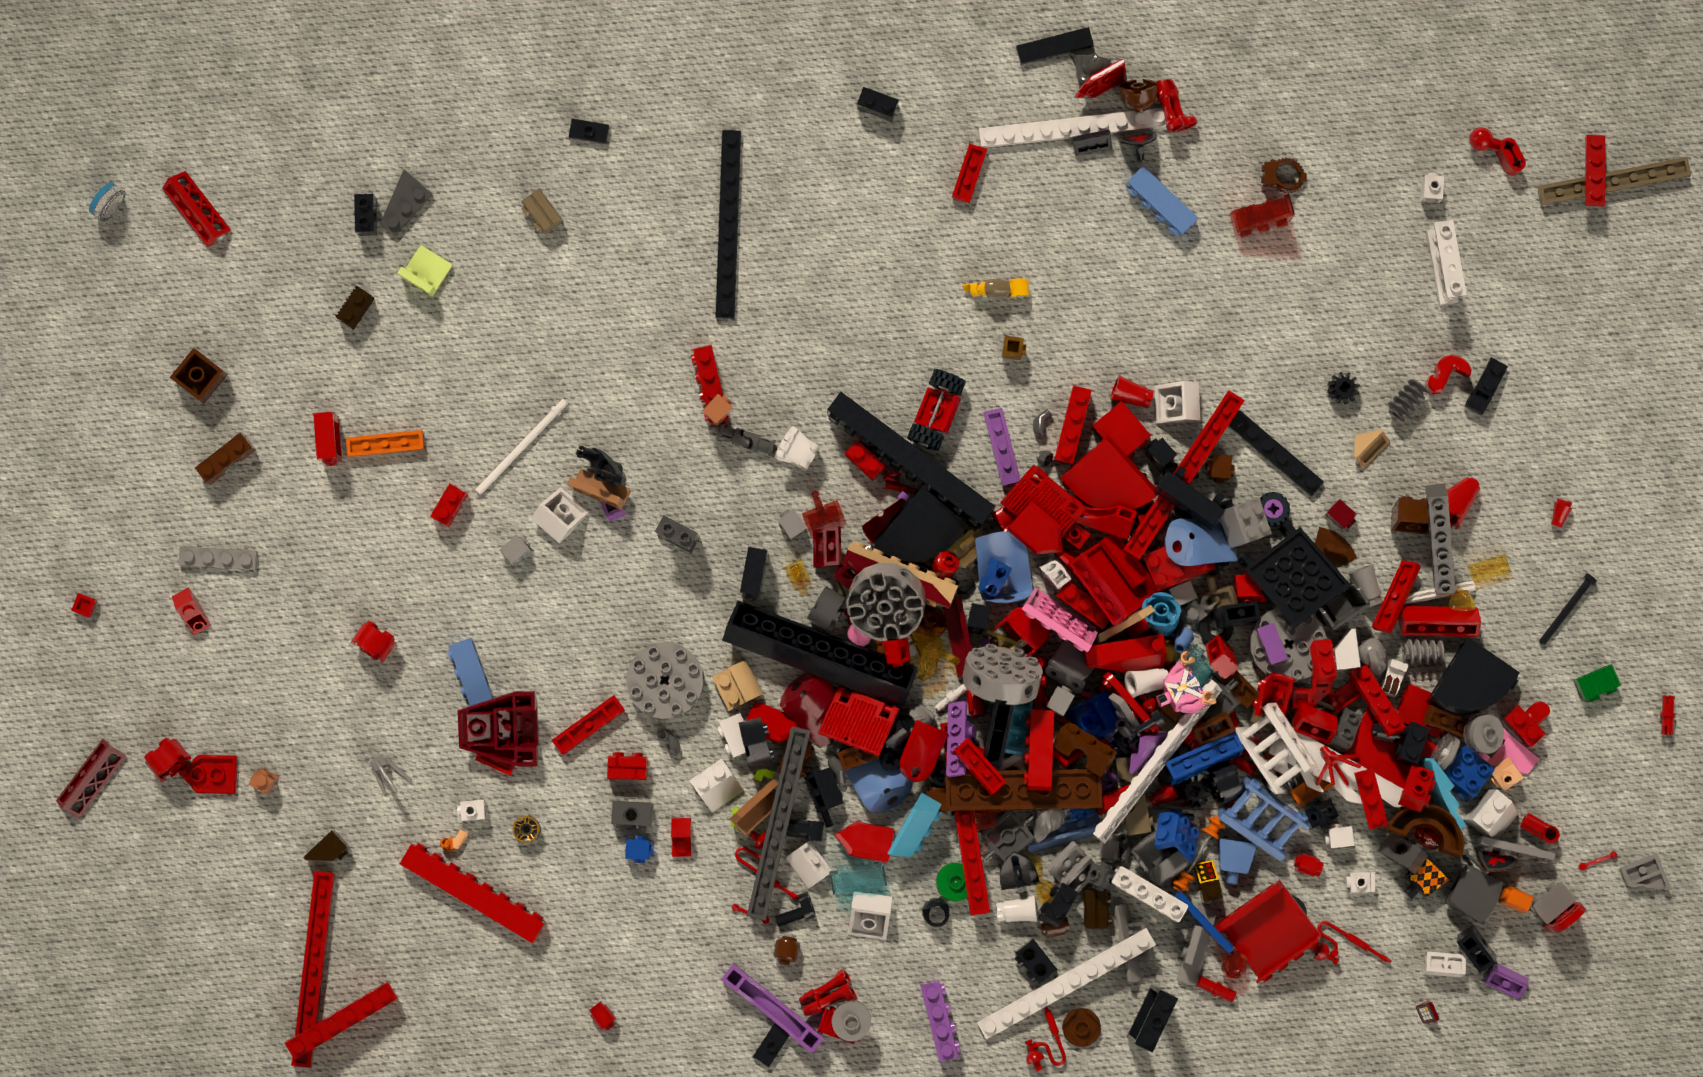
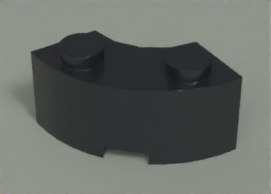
M761 717L739 722L750 772L773 767L772 760L775 759L773 748H768L766 735H769L767 723L763 724Z

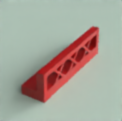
M186 171L168 178L162 190L207 247L212 246L218 237L230 232L229 226ZM183 178L188 186L181 185L178 180ZM190 193L196 195L199 198V202L193 200L190 197ZM203 208L208 210L210 212V216L203 214L201 209ZM213 223L220 225L222 230L217 232Z

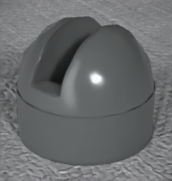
M1045 450L1040 451L1037 462L1044 467H1048L1052 463L1053 454Z

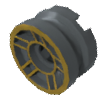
M522 816L513 824V835L520 842H533L539 837L541 826L534 817ZM526 825L530 827L528 833H525L523 827Z

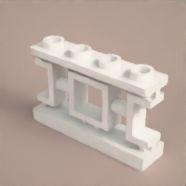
M1116 866L1114 869L1116 873L1112 878V883L1116 887L1173 921H1181L1188 908L1187 904L1123 866Z

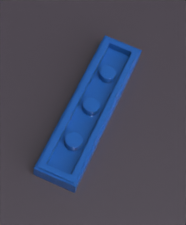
M1177 891L1173 895V897L1188 905L1186 911L1226 953L1230 954L1234 950V947L1182 892Z

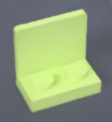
M421 245L405 269L401 267L397 273L401 278L433 297L452 268V264Z

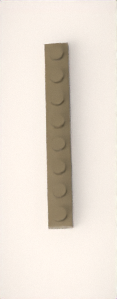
M1688 157L1605 173V193L1690 177L1691 170ZM1585 177L1538 186L1541 206L1584 198Z

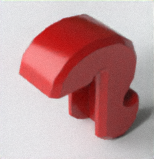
M1455 355L1443 357L1435 365V377L1431 375L1427 378L1425 383L1426 389L1433 395L1441 393L1452 371L1468 378L1471 376L1472 371L1469 363L1462 357Z

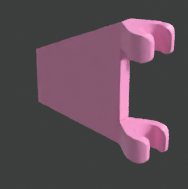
M1505 729L1504 742L1491 758L1486 753H1476L1491 766H1496L1509 757L1518 770L1525 774H1528L1539 761L1537 756Z

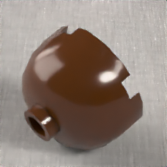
M1135 79L1120 85L1122 102L1126 107L1134 109L1135 112H1144L1157 99L1158 87L1156 81L1143 79V83H1137Z

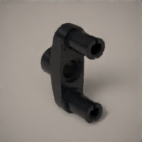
M579 446L580 450L577 449L576 455L578 458L587 459L597 471L594 474L595 480L606 482L613 487L620 485L623 471L621 463L613 461L600 449Z

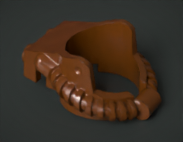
M1287 157L1278 159V161L1272 159L1261 166V172H1263L1261 183H1263L1264 187L1277 188L1280 192H1287V194L1293 193L1302 187L1303 182L1307 181V173L1303 172L1302 165L1300 166V163H1297L1294 159H1288ZM1283 165L1294 167L1299 174L1298 182L1293 186L1282 184L1276 177L1277 169Z

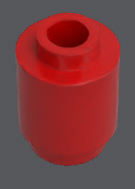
M1301 853L1300 856H1296L1293 866L1296 867L1297 872L1311 877H1319L1324 862H1321L1316 857Z
M601 1001L589 1010L591 1013L590 1017L600 1030L605 1029L608 1031L616 1025L614 1021L617 1018L608 1006Z

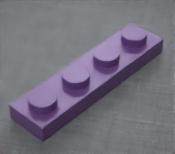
M998 408L986 411L983 414L1002 487L1015 484L1020 480V475L1003 409Z

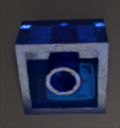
M1105 690L1066 712L1073 724H1076L1088 734L1093 735L1096 739L1117 729L1115 723L1119 720L1115 714L1117 710L1108 698L1109 696Z

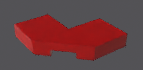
M1312 670L1311 689L1293 688L1291 708L1298 709L1301 703L1314 707L1320 699L1332 690V683L1315 684L1314 672Z

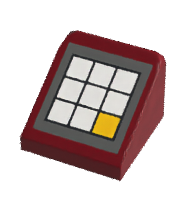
M1426 1001L1416 1006L1423 1024L1439 1020V1016L1431 1001Z

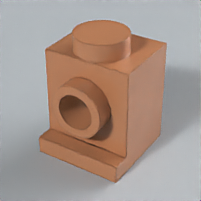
M261 767L260 771L254 772L248 785L270 794L279 776Z

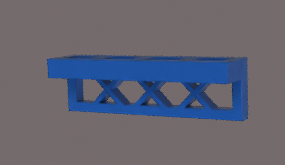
M1235 731L1165 762V766L1171 775L1170 782L1172 786L1242 756L1244 747Z

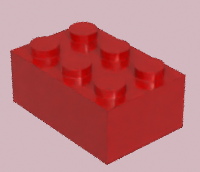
M1194 534L1189 535L1190 539L1195 538ZM1179 540L1173 543V550L1178 553L1182 549V543ZM1166 546L1143 556L1157 592L1167 591L1216 569L1214 563L1193 566L1176 564L1168 557Z

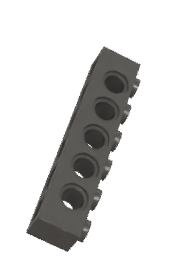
M1445 483L1425 486L1433 584L1436 595L1456 593L1448 494Z

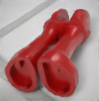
M1172 79L1156 81L1158 87L1157 99L1163 106L1167 131L1169 133L1180 132L1195 126L1198 123L1196 117L1185 116L1182 111L1178 96L1179 91Z
M845 969L838 971L835 977L824 985L811 989L799 998L800 1004L806 1005L803 1008L805 1016L821 1013L826 1007L842 999L848 1002L858 1001L855 991L850 986L852 983ZM840 987L838 990L832 992L831 994L827 995L826 997L821 998V996H823L824 994L828 993L829 991H831V990H833V989H835V988Z

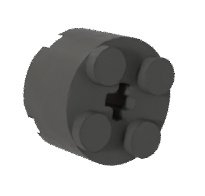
M826 586L816 600V604L812 607L807 619L831 633L836 624L835 622L837 619H840L844 612L847 598Z

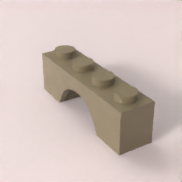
M1131 756L1114 759L1117 778L1125 780L1130 784L1132 779L1140 773H1129ZM1145 792L1124 818L1126 834L1128 836L1151 832V828H1154L1153 818L1148 814V809L1151 808L1149 797L1145 796Z

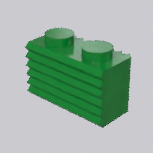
M1612 664L1573 680L1582 701L1588 700L1589 703L1600 699L1599 695L1605 692L1607 695L1617 692V687L1621 686Z

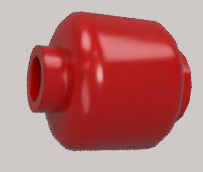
M943 551L937 555L933 562V572L938 574L937 577L945 579V577L950 579L956 574L960 562L954 553Z

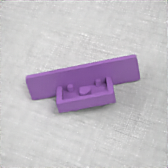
M961 701L948 704L947 733L949 734L947 736L946 775L948 777L966 774V767L952 751L966 738H969L975 745V738L977 736L975 726L967 721V702Z

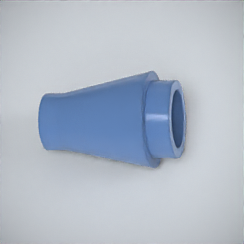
M1183 627L1179 636L1175 635L1174 650L1177 653L1185 652L1186 648L1193 642L1194 635L1191 629Z

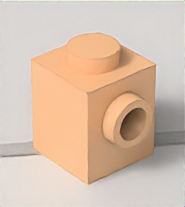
M1508 757L1494 767L1491 780L1497 788L1501 786L1506 791L1524 777Z

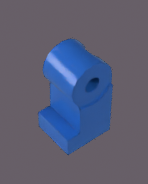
M991 557L988 562L989 567L981 579L978 589L990 597H995L1003 587L1012 568Z

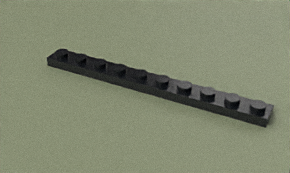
M722 130L715 318L735 319L741 131Z

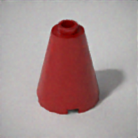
M1466 477L1447 489L1450 528L1454 526L1457 529L1461 526L1480 491V484L1473 477Z

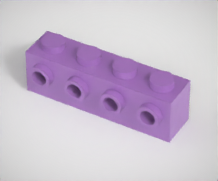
M939 980L920 984L939 1062L958 1058L957 1053L961 1052L959 1042L954 1041L953 1038L956 1030L954 1022H949L948 1014H951L949 1002H944L943 995H947L944 983L940 984Z

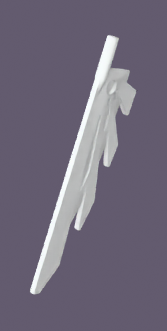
M1296 732L1318 765V768L1312 772L1305 773L1302 770L1300 772L1308 787L1323 793L1324 791L1321 786L1315 785L1316 779L1314 776H1319L1325 764L1324 755L1320 751L1324 744ZM1279 738L1271 745L1269 753L1276 756L1286 748L1284 740ZM1290 754L1274 766V770L1284 774L1289 770L1287 763L1295 766L1297 760L1294 755ZM1339 761L1337 765L1348 780L1349 786H1346L1333 766L1335 786L1333 787L1346 801L1362 804L1360 795L1354 791H1359L1354 772L1366 770L1367 768L1363 766L1356 768ZM1327 768L1322 780L1331 783L1329 769ZM1375 773L1381 798L1394 807H1404L1398 805L1403 788Z

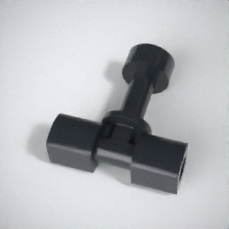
M1158 710L1150 713L1152 717L1137 727L1135 724L1130 726L1125 718L1119 719L1115 723L1117 730L1123 738H1126L1128 745L1134 753H1137L1139 750L1140 737H1142L1140 733L1155 724L1159 727L1165 723Z

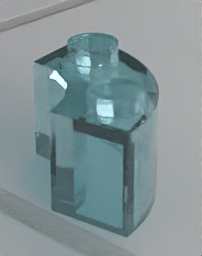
M1191 644L1185 650L1190 652L1187 656V661L1190 657H1194L1195 661L1192 664L1187 663L1186 665L1190 666L1202 687L1216 671L1210 666L1209 659L1203 655L1205 651L1197 644L1195 646ZM1181 656L1175 661V664L1181 660Z
M870 860L863 862L864 866L848 868V864L836 866L837 870L829 871L833 895L887 886L883 862L875 864V861Z

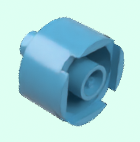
M1163 592L1154 593L1149 598H1146L1142 605V609L1152 605L1155 610L1145 617L1150 628L1144 633L1149 635L1163 634L1164 637H1170L1178 625L1181 607L1172 595Z

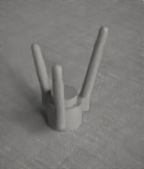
M381 754L370 761V765L373 767L371 770L375 774L383 795H386L387 792L381 780V774L393 792L398 793L395 785L386 773L389 769L388 765L408 782H412V779L398 768L389 757L384 758Z

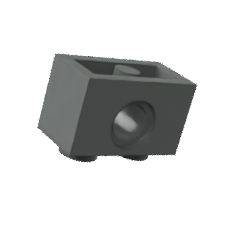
M1345 707L1337 715L1336 734L1330 744L1325 745L1343 755L1353 744L1362 716Z
M612 801L611 824H616V828L627 829V825H635V829L647 830V826H651L652 803ZM631 809L637 813V818L634 821H630L627 818V812Z
M1389 834L1378 851L1396 864L1416 874L1428 856L1423 851L1424 847L1415 841L1413 844L1410 843L1407 836L1400 838ZM1407 848V851L1404 854H1401L1402 851Z

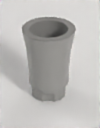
M1374 564L1348 573L1353 583L1361 588L1371 605L1368 607L1383 602L1375 575Z

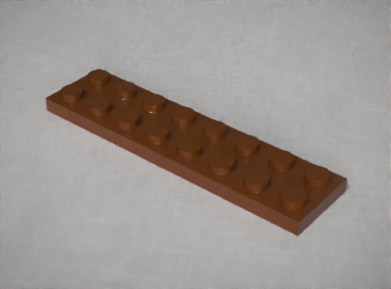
M1089 769L1052 770L1051 791L1027 790L1028 784H1024V772H1028V770L998 771L1006 782L993 795L988 793L970 771H966L965 775L948 777L945 772L946 811L1102 809L1101 777Z

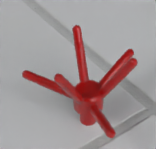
M1324 745L1320 748V751L1324 755L1325 764L1315 785L1318 786L1328 768L1331 785L1335 786L1332 768L1334 766L1346 786H1349L1348 780L1337 763L1341 761L1356 768H1361V765L1347 760L1359 758V755H1337Z

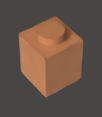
M717 394L702 411L718 426L733 410L732 402L725 395L721 397Z

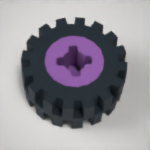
M1269 492L1260 497L1270 527L1281 525L1289 517L1290 503L1281 493Z

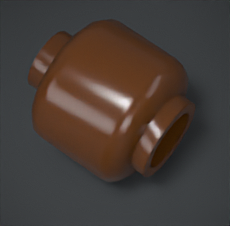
M782 936V939L776 941L773 956L779 960V964L790 966V962L798 960L800 944L796 938Z

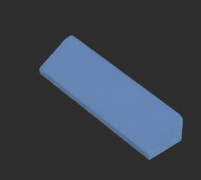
M1097 811L1087 814L1088 816L1083 819H1076V817L1065 819L1061 827L1050 832L1044 840L1039 843L1033 841L1028 845V853H1036L1071 843L1072 841L1095 836L1093 833L1096 826L1100 823ZM1030 829L1029 831L1034 836L1033 829Z

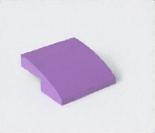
M1159 731L1155 734L1140 737L1138 752L1131 754L1129 773L1134 774L1142 770L1144 763L1154 755L1155 749L1165 741L1167 732Z

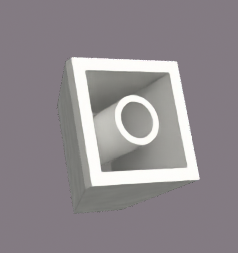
M1492 789L1484 793L1464 820L1483 836L1498 840L1518 816V812L1510 799L1499 790Z

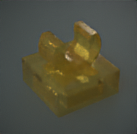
M802 559L784 567L792 585L810 577Z

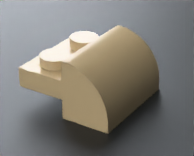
M747 660L739 662L712 676L728 711L764 695Z

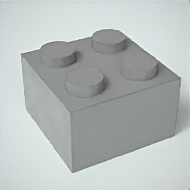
M1260 498L1224 509L1225 512L1220 518L1230 548L1272 534Z

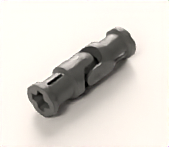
M721 423L717 434V439L723 438L732 441V444L740 445L753 451L759 450L768 453V456L772 455L776 440L770 441L761 438V435L744 431L740 428L734 429L725 426V423Z

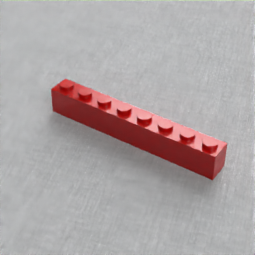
M418 842L417 845L411 844L399 863L400 865L529 942H535L546 924L543 921L544 917L535 911L531 914L526 911L527 907L518 901L516 904L511 902V897L503 892H500V894L494 892L493 886L486 882L483 884L476 881L477 877L469 872L464 874L459 871L461 867L453 862L447 864L443 861V856L436 852L432 855L426 851L428 848Z

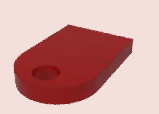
M916 720L900 759L902 775L913 782H922L927 779L934 770L949 733ZM916 767V773L912 776V770Z
M1574 902L1548 925L1543 924L1542 927L1547 932L1559 933L1577 921L1584 914L1586 908L1581 902Z

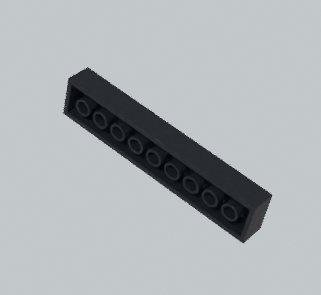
M843 392L838 394L827 409L828 420L836 426L841 424L844 432L851 437L857 436L859 443H862L866 448L869 446L873 448L874 454L880 459H888L890 461L889 465L897 471L900 469L904 471L905 477L914 483L915 480L919 482L921 486L935 494L936 498L944 505L947 503L951 506V511L959 517L961 515L966 517V522L973 528L977 526L981 528L994 511L995 505Z
M739 600L727 623L722 639L724 642L904 708L918 667L906 662L903 663V666L892 667V664H887V658L882 653L856 645Z

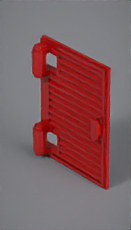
M1034 464L1000 502L1017 517L1032 500L1061 525L1062 536L1086 510V507L1078 499L1071 496L1053 481L1047 473ZM1034 474L1041 479L1038 484L1030 479ZM1069 504H1072L1077 509L1073 514L1066 509Z
M838 686L818 734L879 757L900 709L894 706H887L883 702L859 693L846 691ZM841 698L849 699L848 703L840 701ZM882 712L889 714V717H882Z

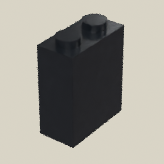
M748 547L740 594L744 595L743 598L746 600L755 601L756 598L761 596L768 559L767 550Z

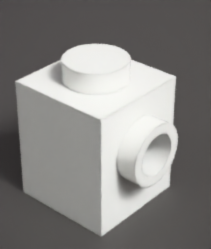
M1428 173L1422 178L1421 201L1440 203L1443 200L1444 176H1439L1438 173Z
M486 800L461 801L460 806L457 807L458 817H461V821L487 819Z
M1342 823L1331 824V828L1326 829V833H1324L1325 845H1328V848L1354 846L1352 826L1343 827Z

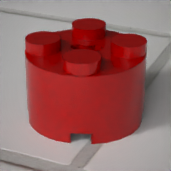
M368 620L367 623L361 625L351 643L354 646L357 643L360 646L359 650L375 660H378L380 657L379 660L383 663L396 644L394 636L385 630L383 633L380 632L377 628L378 626Z
M165 738L159 743V747L155 751L148 752L144 759L146 760L145 764L158 780L164 782L167 781L165 777L170 775L172 778L188 765L186 760H191V756L177 739L170 740Z

